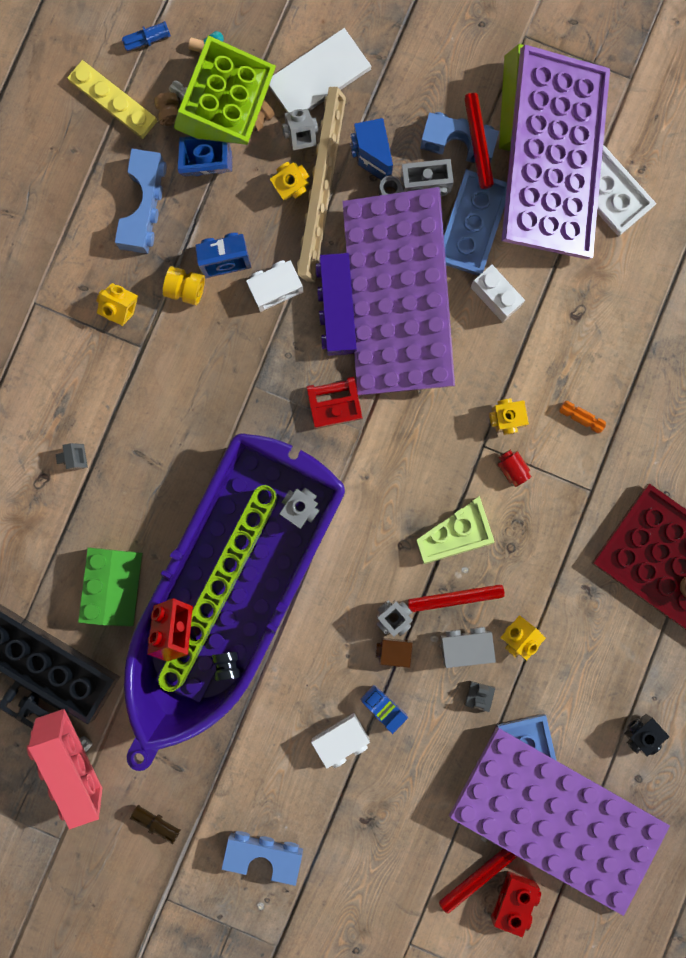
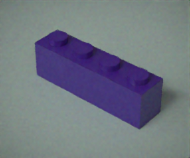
M349 253L320 255V263H316L317 278H322V287H317L318 301H323L324 311H319L320 326L325 325L326 334L321 335L322 349H327L328 356L354 354L357 348Z

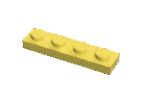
M83 60L67 77L71 84L142 139L158 122L154 115Z

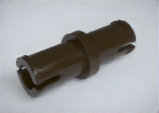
M140 805L136 806L130 817V820L148 829V833L151 835L155 833L169 841L172 845L181 829L162 819L163 816L159 814L156 816Z

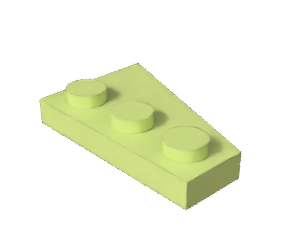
M480 496L416 540L423 564L495 543Z

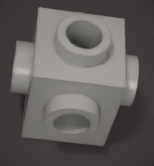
M296 109L292 112L284 113L285 124H282L284 138L289 139L292 149L298 150L316 146L315 133L318 132L316 118L311 117L309 110Z
M306 488L302 492L298 489L295 492L290 490L282 501L285 507L280 512V515L301 529L306 520L311 523L319 512L316 508L318 503L314 501L317 496ZM298 502L305 504V509L301 512L296 509Z
M388 600L377 609L380 612L377 615V618L380 620L377 625L385 635L390 632L393 637L397 634L402 636L411 628L409 623L413 620L409 615L412 611L403 601L398 604L395 600L392 603ZM397 613L398 620L395 622L390 621L389 615Z

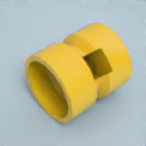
M170 266L163 284V296L175 300L181 297L183 302L197 306L203 294L205 275L194 272L186 274L184 269Z

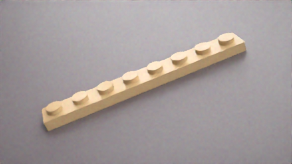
M329 87L328 95L324 99L325 113L320 123L321 136L320 142H318L316 147L317 160L312 171L313 184L308 195L309 208L304 219L306 226L304 235L301 238V256L297 261V275L307 282H316V263H319L346 102L345 95L338 87Z

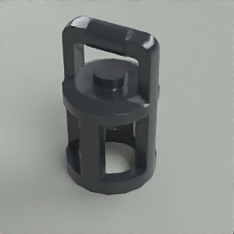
M17 681L8 688L0 702V709L32 730L34 723L26 719V717H29L32 713L38 717L50 714L37 706L40 701L39 698L57 708L58 711L62 710ZM22 686L32 693L28 697L24 696L18 704V707H20L18 713H15L7 708L9 702L11 703L18 693V689Z

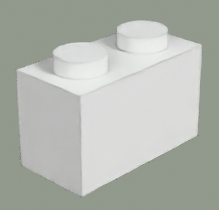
M291 260L288 262L279 261L272 265V269L266 272L257 271L250 275V279L246 280L260 312L304 292Z
M493 265L479 275L470 287L502 323L519 309L525 301Z
M355 713L313 737L311 743L327 769L331 766L333 768L341 766L346 762L345 758L352 753L358 755L368 748L367 744L370 743V740Z

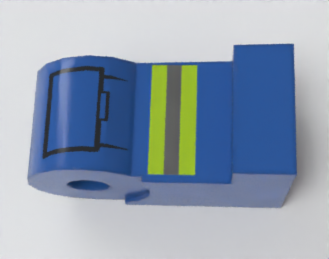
M375 685L360 699L392 734L408 719L407 714Z

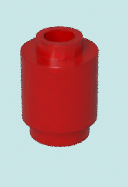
M510 449L498 457L500 459L497 463L498 467L508 482L513 483L515 487L532 477L529 473V467L518 451L512 452Z

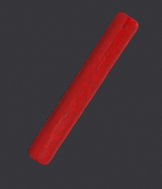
M473 92L466 94L464 101L479 185L481 189H488L493 186L494 182L478 94Z
M494 585L409 599L408 608L412 612L493 600L503 598L505 592L503 585Z
M503 848L439 901L440 907L446 914H449L518 856Z

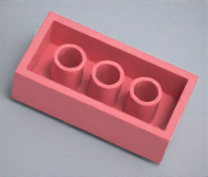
M65 709L36 718L33 730H31L30 742L27 745V753L31 760H35L38 766L39 778L42 781L45 780L48 786V795L52 801L55 800L58 806L60 819L62 821L65 820L69 830L99 820L103 788Z

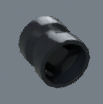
M237 652L212 655V662L216 665L215 681L240 677L239 669L236 668Z

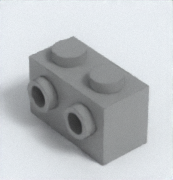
M451 159L402 164L400 175L404 192L439 187L441 196L451 192L454 183Z
M485 627L470 628V633H461L460 630L445 631L446 635L440 636L443 666L445 668L496 663L492 632L489 630L485 631Z

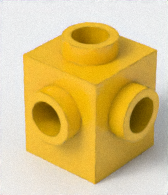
M286 162L276 169L278 173L270 178L281 198L287 200L292 196L296 199L307 191L305 187L309 183L306 179L310 176L302 164L297 166L294 162L292 164ZM294 176L295 181L290 185L289 178Z
M111 283L105 290L102 289L97 296L96 302L99 303L97 314L123 326L134 315L138 295L124 289L122 286Z
M512 398L497 401L498 405H495L492 408V412L489 413L491 426L496 428V432L503 431L504 435L518 433V428L529 425L524 400L512 402Z
M520 615L506 628L504 634L500 637L507 644L505 649L515 658L520 655L526 661L537 652L539 646L546 639L537 628Z

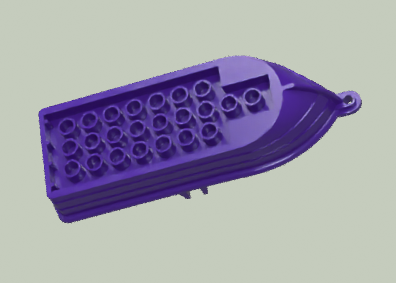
M245 433L235 435L228 445L177 548L170 554L172 558L166 570L161 572V580L137 624L129 645L124 673V694L129 722L135 739L128 750L126 759L128 765L133 770L143 771L152 764L159 749L187 741L213 726L233 708L251 683L345 494L343 483L327 467L306 452L300 450L298 457L291 459L289 453L293 448L292 445L270 437ZM259 486H270L277 493V503L191 671L181 687L171 692L164 691L159 685L158 678L166 661L147 654L153 606L174 598L193 606L194 609L253 492ZM306 488L317 496L314 501L318 503L316 508L319 512L311 523L306 520L300 529L280 515V512L285 507L282 501L290 490L295 492L298 489L302 492ZM267 490L259 495V501L262 504H268L272 499L271 492ZM298 502L296 509L300 512L303 511L305 504ZM250 514L247 519L248 524L251 527L257 526L260 523L259 514ZM245 535L237 538L236 545L239 549L243 550L248 546L249 541ZM228 558L225 561L226 570L228 572L235 571L237 567L235 559ZM217 580L213 585V590L216 594L221 595L225 591V585L220 580ZM205 603L201 608L202 614L205 617H211L213 607ZM192 626L190 630V635L193 639L199 640L202 635L200 628L197 626ZM237 652L236 668L239 669L240 677L215 681L216 665L212 662V655ZM188 653V655L180 657L179 659L182 662H188L190 655ZM168 672L166 677L168 683L176 685L178 682L177 675ZM137 753H140V754L143 755V757H144V760H143V761H140V760L137 759V757H136V754H137Z

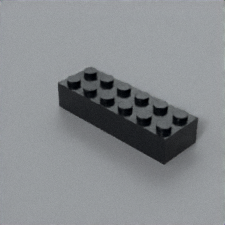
M0 604V671L61 709H65L66 712L84 723L89 724L95 720L120 676Z

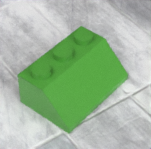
M103 548L87 549L78 623L134 626L143 553Z

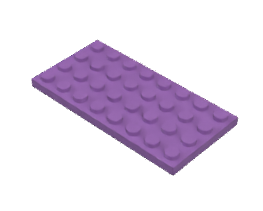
M524 45L520 48L502 231L503 242L587 260L593 258L610 68L529 45Z
M439 187L343 201L346 253H349L356 335L357 351L354 352L358 395L455 386Z
M498 727L493 732L449 814V817L623 916L670 827L667 823Z

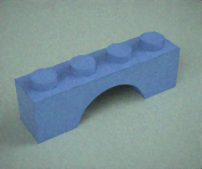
M131 149L127 172L131 179L142 187L143 197L139 208L132 215L121 218L118 221L115 244L120 250L148 254L149 247H152L154 244L152 228L153 223L156 224L158 221V209H156L157 200L162 198L161 177H165L167 164L160 153Z

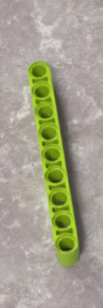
M259 486L253 492L192 611L191 628L192 626L200 628L201 638L195 640L190 635L188 649L190 658L188 662H182L179 658L166 661L158 678L159 685L164 691L171 692L181 687L191 671L277 503V493L270 486ZM266 490L270 491L272 494L271 501L268 504L260 503V493ZM252 513H257L260 516V523L255 527H251L247 520L248 516ZM241 535H245L249 541L248 546L243 550L239 549L236 545V540ZM228 558H233L237 562V567L233 572H228L224 564ZM217 580L222 581L225 585V591L221 595L216 594L213 590V585ZM205 603L213 607L211 617H205L202 614L201 608ZM168 672L177 675L178 682L176 685L168 683L166 678Z

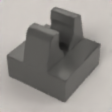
M84 444L62 445L63 453L56 454L57 464L64 463L66 469L80 470L88 468Z
M470 681L464 705L490 712L495 687Z

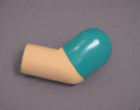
M219 31L209 35L222 42L224 40L223 34ZM191 37L189 50L201 53L207 37L203 41Z

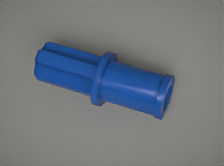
M163 21L146 29L142 27L143 30L124 36L122 41L125 49L130 51L147 44L151 46V43L171 37L166 22Z

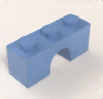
M429 112L420 149L443 155L445 146L449 141L461 140L468 148L466 161L475 163L468 120L449 118L441 112ZM483 125L489 160L491 162L499 131L494 130L492 126Z
M236 831L235 833H230L222 870L246 875L249 863L255 858L263 857L272 864L273 873L271 881L296 886L303 848H299V845L293 842L281 844L274 842V839L261 836L258 839L250 837V834L247 832Z

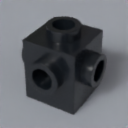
M647 714L643 715L640 719L636 718L627 726L628 730L624 732L629 739L626 742L636 754L641 752L647 757L656 754L662 748L661 744L669 738V735L655 719Z

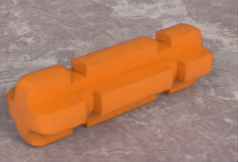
M565 401L560 407V413L565 416L570 415L572 420L587 428L590 426L591 430L596 433H601L606 426L604 420L596 419L595 415L580 407H574L575 404L569 401Z

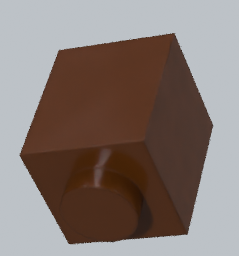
M382 638V642L376 645L375 658H380V665L410 668L413 642L410 640Z

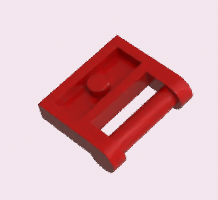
M349 377L346 381L316 387L314 385L307 386L315 429L363 419L354 377ZM345 390L350 392V396L322 402H317L316 396Z

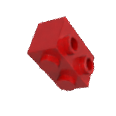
M174 598L153 606L151 629L148 637V655L165 661H171L188 655L193 606Z
M507 871L491 915L494 927L523 938L525 930L528 931L531 927L533 908L538 906L541 899V891L536 881Z

